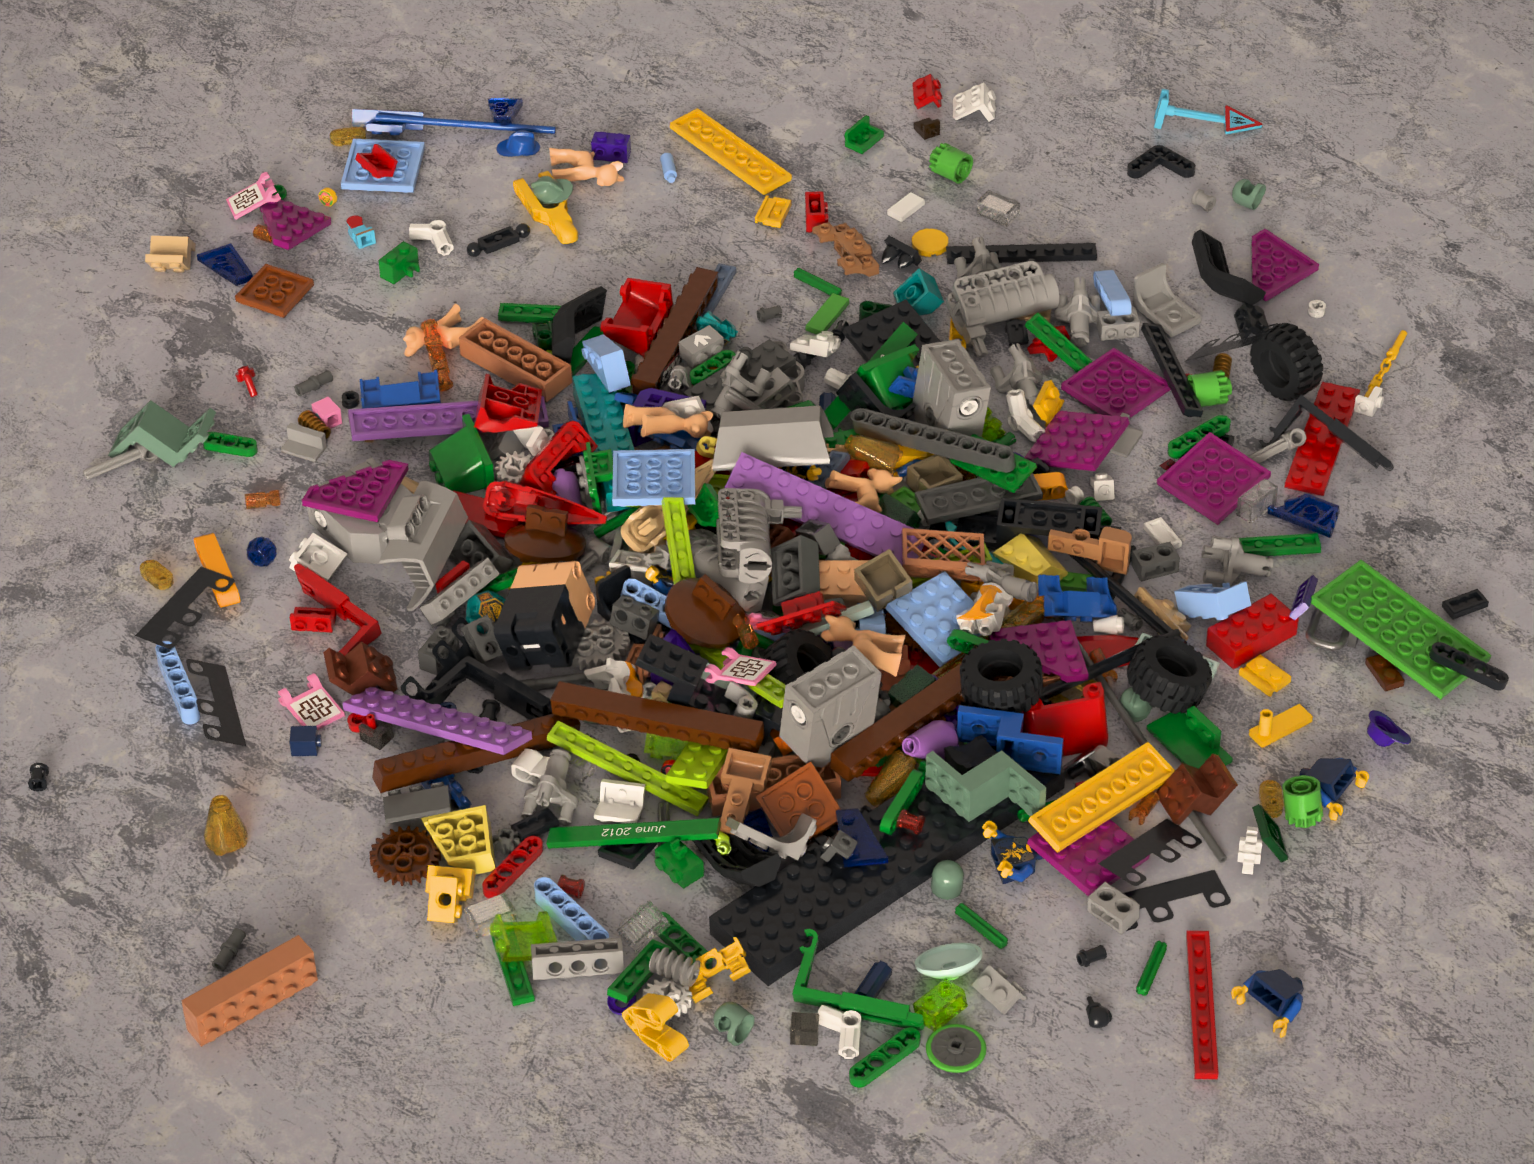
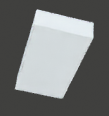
M910 192L889 208L887 215L903 222L925 205V199Z
M1162 517L1144 523L1143 529L1157 545L1171 542L1175 549L1182 547V541Z

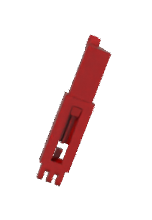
M301 564L294 566L297 579L305 594L325 608L336 609L337 616L342 620L348 619L360 627L359 631L338 652L345 656L361 642L368 645L382 634L378 621L351 603L349 596L309 568H305Z

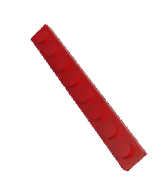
M1186 930L1194 1079H1218L1209 931Z

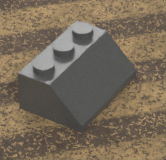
M468 520L464 525L449 555L457 565L461 561L469 563L470 568L477 562L489 558L499 572V575L507 572L515 562L484 525Z
M800 535L771 548L774 606H781L782 602L820 591L818 542Z
M444 782L433 783L430 789L424 790L422 786L409 788L410 792L402 794L401 790L389 791L388 796L383 797L386 824L454 811L449 785L444 786Z

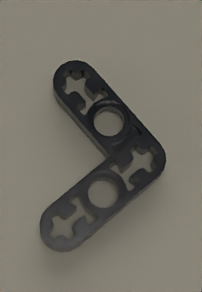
M1162 145L1153 146L1131 161L1127 166V175L1135 179L1144 176L1158 165H1162L1184 178H1190L1195 175L1196 167L1192 161Z

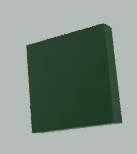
M1258 804L1252 807L1262 841L1281 863L1288 860V854L1277 823L1261 805Z

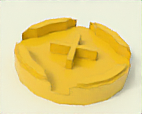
M922 229L912 236V246L921 256L931 257L934 254L939 256L946 252L948 237L941 230Z

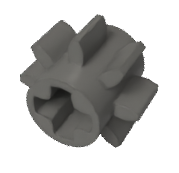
M510 828L499 829L498 834L493 835L495 851L499 850L503 855L510 854L520 844L518 832H514Z

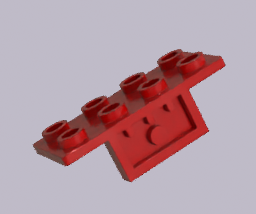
M818 591L782 602L781 606L784 616L758 623L756 627L764 631V633L778 635L787 628L793 630L803 627L802 624L810 622V624L821 622L822 618L826 615L838 617L842 615L841 612L847 611V608L836 601L825 603L823 593Z

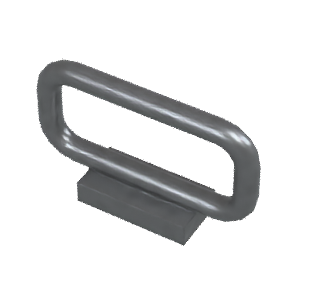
M1316 607L1306 631L1307 641L1315 647L1331 651L1342 649L1346 643L1348 647L1355 648L1358 638L1345 628H1343L1337 642H1328L1314 637L1315 630L1323 613Z

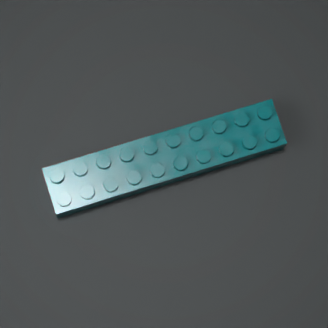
M596 373L572 376L573 397L582 427L598 445L594 452L611 449L613 456V451L634 450L629 430L623 427L624 413L619 401L614 400L617 390L609 393ZM613 480L598 482L606 512L623 511L632 508L613 506Z

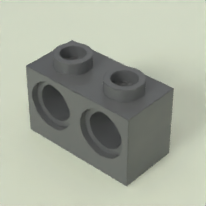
M809 519L795 530L797 536L802 535L818 542V552L821 555L833 553L835 547L841 544L830 524Z
M1171 542L1132 551L1131 566L1141 582L1179 572L1180 557Z
M622 595L613 604L610 625L647 640L649 635L654 633L657 626L659 610L636 601L631 597Z
M488 614L460 628L475 659L482 664L503 654L494 635L495 622L489 618ZM477 625H480V626L483 627V629H484V634H483V635L480 634V633H478V631H477ZM487 644L493 647V653L487 651Z
M441 625L418 650L419 668L436 676L443 669V666L432 653L435 645L440 640H444L455 653L460 649L459 639L454 635L452 629ZM445 646L438 648L437 653L439 657L446 659L449 655L448 649Z

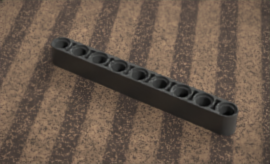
M864 408L855 409L851 413L854 431L859 435L1004 473L1013 471L1016 466L1013 449L1006 445Z

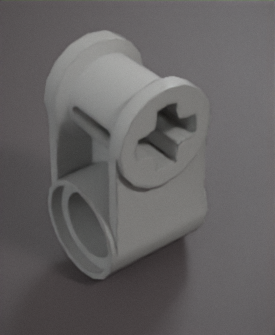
M1099 745L1095 748V753L1087 758L1098 774L1122 757L1111 752L1105 746Z

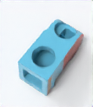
M354 215L347 219L349 236L359 249L376 243L374 229L372 227L366 228L362 217Z

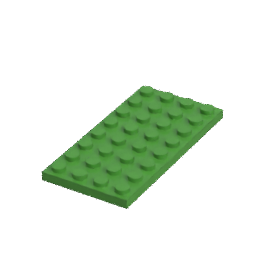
M1359 560L1311 596V604L1440 700L1468 677L1433 661L1429 653L1434 643H1445L1485 663L1489 662L1492 656L1363 560ZM1455 659V662L1464 664L1463 661Z

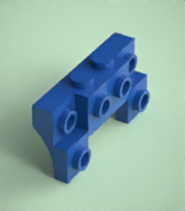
M437 370L422 374L418 372L419 382L380 385L379 377L371 380L360 379L362 409L441 403Z
M1038 575L1039 596H1044V616L1064 618V621L1071 620L1072 622L1077 621L1076 618L1080 619V622H1093V618L1102 619L1117 615V605L1110 595L1108 578L1087 577V592H1062L1059 575Z

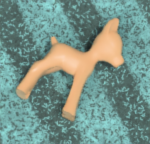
M549 147L551 166L560 163H569L574 166L566 169H552L554 179H567L572 182L596 177L597 185L611 186L616 181H624V177L618 174V171L623 167L622 162L615 161L595 167L593 161L594 152Z
M454 304L440 320L433 323L427 330L414 326L406 331V335L403 338L407 345L404 355L406 357L413 356L429 340H434L445 348L453 349L459 346V337L482 321L484 317H480L473 325L466 328L453 327L461 322L460 306Z
M626 404L623 427L643 425L641 428L642 437L652 434H673L680 430L687 431L694 438L710 437L711 432L708 430V422L713 418V413L703 411L684 419L666 407H635Z
M875 468L868 470L867 475L869 479L852 477L832 470L830 477L825 481V487L855 492L858 501L855 503L881 513L882 508L879 505L877 493L890 496L894 492L892 486L900 483L903 477H893L889 471L877 470Z
M825 616L830 629L821 633L822 639L829 642L852 641L853 645L877 669L884 670L895 677L897 676L905 635H887L871 630L859 631L855 630L856 623L846 616Z

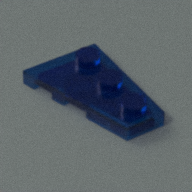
M859 809L836 810L838 831H843L858 842L848 859L842 856L844 867L888 863V856Z

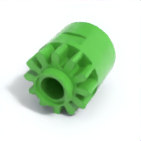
M941 143L940 147L936 146L930 155L929 162L931 164L929 168H931V171L960 184L971 172L973 157L947 143Z
M1222 370L1192 374L1187 377L1201 407L1227 404V401H1229L1228 395L1232 394V385L1230 379L1225 377V372Z
M1306 775L1295 776L1286 780L1282 785L1285 818L1288 820V824L1292 825L1295 823V827L1307 828L1312 825L1315 826L1316 821L1321 822L1323 807L1319 780Z

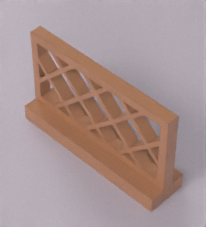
M902 528V567L909 577L934 578L945 571L953 580L983 582L980 577L967 575L965 567L971 568L967 563L970 562L968 558L972 555L980 560V563L975 564H987L985 563L984 534ZM907 535L915 536L918 541L912 544L907 539ZM935 537L939 542L933 546L926 539ZM953 538L959 543L953 547L947 540ZM969 540H979V545L973 548L967 542ZM921 543L929 548L925 553L917 548ZM942 544L950 550L945 555L937 549ZM964 546L970 552L964 556L958 549ZM913 551L919 557L917 559L907 558V554ZM933 552L939 559L931 560L927 556ZM951 554H954V555H956L960 560H959V561H950V560L948 559V557H949Z

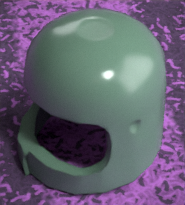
M1241 179L1233 187V201L1241 206L1255 210L1265 194L1266 185L1257 183L1255 186L1250 180Z
M943 860L937 863L932 872V893L945 900L958 897L962 892L964 882L962 867L952 860Z
M729 1001L719 1006L714 1014L713 1022L719 1032L729 1031L727 1034L728 1041L733 1046H738L748 1037L753 1028L755 1017L738 1003Z

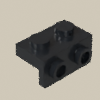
M1244 302L1234 314L1239 333H1242L1240 335L1241 339L1248 338L1251 333L1256 335L1268 326L1264 310L1259 306Z

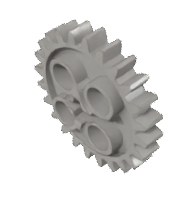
M604 618L601 622H598L597 619H594L593 623L588 621L573 659V667L579 665L580 670L584 667L591 669L592 667L606 665L607 658L622 661L621 656H627L626 651L630 650L629 645L631 643L628 632L610 625V621L606 623Z

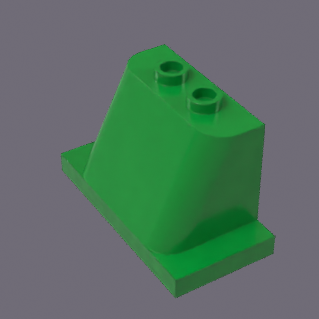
M914 344L862 364L856 373L886 407L893 410L905 409L912 404L913 399L891 393L888 388L898 376L905 377L903 371L907 366L915 368L912 361L917 355L919 348Z
M470 414L462 415L463 428L429 450V467L432 473L435 472L436 483L451 491L470 493L482 489L486 490L489 484L494 482L493 463L477 429L474 428V422Z

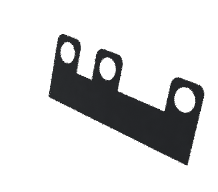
M1278 323L1266 326L1252 337L1234 341L1242 333L1231 335L1217 346L1213 345L1220 338L1211 340L1185 361L1255 344L1276 327ZM1273 326L1270 330L1262 332L1264 329ZM1237 335V336H1236L1234 339H1232L1231 341L1226 342V340H1228L1229 338H1231V337ZM1215 341L1212 345L1204 347L1208 343Z
M200 567L135 636L168 649L173 648L182 637L167 630L175 621L189 627L194 626L201 619L202 614L189 609V605L206 587L224 592L231 587L235 580ZM219 579H226L229 582L223 588L215 585ZM192 613L196 615V619L193 622L183 621V616ZM167 635H172L176 638L172 644H164L162 639Z
M462 617L451 628L454 635L463 644L460 649L455 653L444 640H440L432 649L433 655L443 666V669L434 680H440L465 657L470 656L475 659L465 637L460 636L457 632L458 624H468ZM440 646H445L448 649L449 655L446 659L440 658L437 653ZM409 676L401 685V691L404 695L409 696V698L440 705L457 685L445 690L435 698L427 700L420 696V688L422 686L414 677ZM432 681L425 690L432 689ZM409 682L414 683L417 687V693L414 696L409 695L406 691V685Z
M187 659L186 664L190 673L208 677L214 701L197 699L196 703L199 712L219 717L221 725L220 727L203 724L205 737L210 740L246 746L226 667ZM197 663L201 665L203 671H194L190 664ZM201 703L210 704L213 707V711H204L201 708ZM207 729H216L220 736L217 738L210 736Z
M1165 819L1098 864L1131 885L1138 886L1146 881L1147 878L1133 869L1132 866L1152 853L1164 861L1172 863L1179 859L1181 854L1167 846L1168 842L1175 839L1187 848L1193 849L1201 844L1202 840L1171 820ZM1191 836L1196 840V843L1187 844L1183 842L1182 837ZM1161 851H1172L1175 857L1171 859L1165 858L1161 855ZM1128 873H1135L1140 876V880L1137 882L1130 881L1126 875Z
M1215 870L1123 893L1127 897L1133 898L1140 905L1139 909L1146 908L1152 921L1157 923L1174 917L1167 902L1203 893L1209 906L1213 908L1228 905L1231 902ZM1213 893H1221L1224 895L1225 900L1222 903H1214L1211 901L1210 896ZM1158 907L1165 908L1168 914L1164 918H1157L1153 914L1154 909ZM1137 921L1127 930L1137 928Z

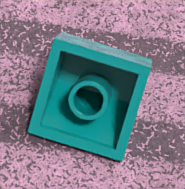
M920 268L893 292L897 303L907 300L919 316L931 314L944 302L935 278Z

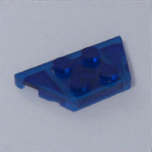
M1310 494L1285 500L1284 505L1277 508L1273 505L1267 507L1268 514L1328 538L1332 537L1340 514L1338 505Z

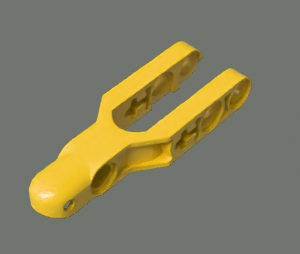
M544 171L538 174L539 178L543 176H550L551 178H553L549 171ZM523 178L513 181L516 195L534 221L548 225L562 244H570L578 240V231L568 214L567 199L563 202L555 203V208H544Z

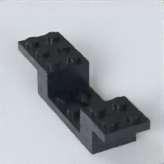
M1001 498L998 515L975 514L961 517L958 520L957 532L984 534L986 547L999 549L1019 533L1049 536L1051 529L1071 534L1076 529H1084L1090 533V538L1099 540L1104 527L1120 530L1121 527L1101 525L1102 507ZM969 540L967 543L974 547L979 545V540Z
M652 634L649 635L635 665L674 683L666 701L672 704L734 715L737 704L725 697L726 689L713 683H708L701 678L709 660ZM764 697L760 704L757 705L753 720L763 721L765 736L761 745H765L772 728L780 732L783 708H779Z

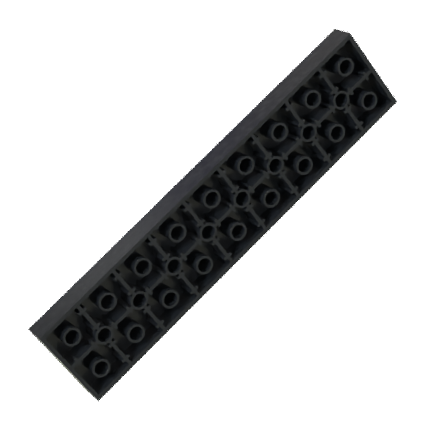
M1063 768L1061 769V774L1026 770L1046 787V800L1065 788L1066 770ZM924 780L922 788L892 835L880 832L879 828L884 814L896 795L841 830L858 842L848 859L836 852L826 862L821 858L825 850L822 848L824 842L798 860L778 871L775 880L760 887L755 886L709 916L710 935L724 947L734 943L733 937H736L746 952L745 960L751 972L767 986H770L801 965L804 954L800 952L799 948L802 946L810 947L813 937L806 936L805 929H812L818 935L819 942L816 955L931 878L933 868L937 863L943 860L956 861L988 840L989 838L984 837L983 832L985 830L982 828L986 821L994 822L997 829L1001 831L1018 820V810L1022 808L1007 797L969 822L963 816H959L949 804L944 803L936 793L930 791L925 785Z

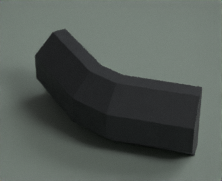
M1201 229L1194 233L1192 246L1200 276L1211 290L1222 296L1251 305L1264 298L1266 294L1264 290L1246 279L1230 274L1220 241Z
M600 286L591 289L559 308L553 317L552 324L553 356L571 364L575 334L602 320L607 293L605 288Z
M728 833L725 834L730 838L731 851L726 856L720 855L717 851L714 839L692 840L712 867L725 878L740 884L758 887L776 878L781 864L778 853L759 851L748 840L746 841Z

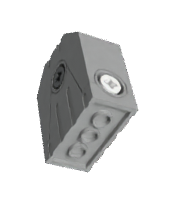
M959 339L922 345L912 403L916 404L913 409L915 422L967 436L976 434L982 437L991 387L977 369L978 367L969 357L968 352L961 345Z
M371 457L334 478L343 475L349 477L355 475L357 470L369 466L375 468L381 465ZM326 481L325 483L319 485V487L328 484L329 481ZM400 484L379 522L307 507L309 523L336 547L346 552L347 557L353 563L381 564L379 560L390 541L387 535L388 525L402 498L412 496L413 493Z
M853 645L845 652H841L831 658L828 662L817 666L811 672L800 676L796 681L790 682L785 686L779 737L806 764L811 761L816 767H824L831 761L832 752L874 724L882 673Z

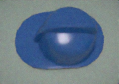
M518 130L511 134L509 139L500 142L496 150L502 156H529L539 152L540 145L535 141L532 132Z

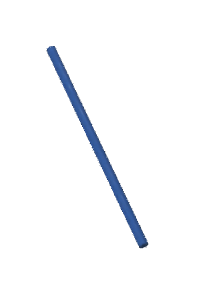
M376 114V121L507 131L526 130L555 134L556 127Z

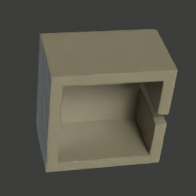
M933 455L907 466V485L914 492L963 481V475L943 456Z
M890 549L854 569V580L877 612L893 601V598L897 599L912 592L911 578Z

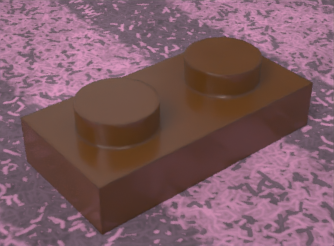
M1378 654L1366 658V666L1385 692L1404 686L1405 680L1395 666L1383 656Z

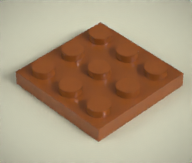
M265 264L235 295V300L238 303L284 318L314 286V280Z
M811 761L756 796L780 837L787 835L793 830L802 813L816 819V831L813 836H809L808 841L846 818Z

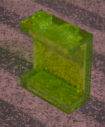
M547 911L538 912L536 921L503 922L501 914H496L494 922L490 924V934L494 936L495 949L500 954L502 962L532 961L531 944L558 942Z

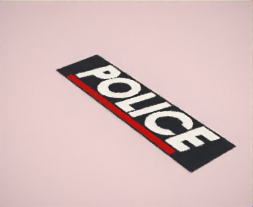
M679 352L661 372L659 389L670 377L672 368L682 363Z

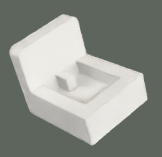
M1375 386L1369 397L1357 395L1354 411L1373 417L1377 408L1382 407L1384 397H1382L1383 388Z
M1096 473L1095 476L1090 477V485L1094 488V498L1096 501L1113 500L1115 498L1114 480L1110 475H1107V473Z

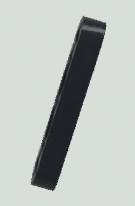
M1436 642L1431 647L1429 656L1436 663L1497 691L1505 689L1509 677L1504 671L1442 642ZM1455 659L1463 661L1464 664L1455 662ZM1474 669H1480L1483 673H1478Z

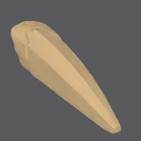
M713 459L695 468V500L703 484H708L716 472L712 468ZM662 505L641 506L622 525L621 536L634 551L639 553L645 552L658 544L666 536ZM684 505L686 513L689 510V508L687 507V505Z

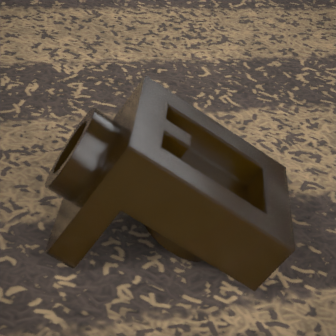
M922 119L914 122V129L924 140L940 135V120Z

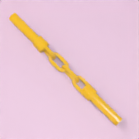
M1405 330L1400 331L1394 344L1387 351V358H1384L1380 364L1381 370L1378 374L1374 375L1364 397H1369L1375 386H1381L1383 375L1389 371L1392 365L1391 361L1396 359L1399 349L1407 336ZM1384 363H1389L1388 367H1383Z

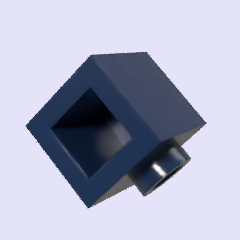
M291 726L289 741L291 756H317L318 747H322V735L317 733V726Z

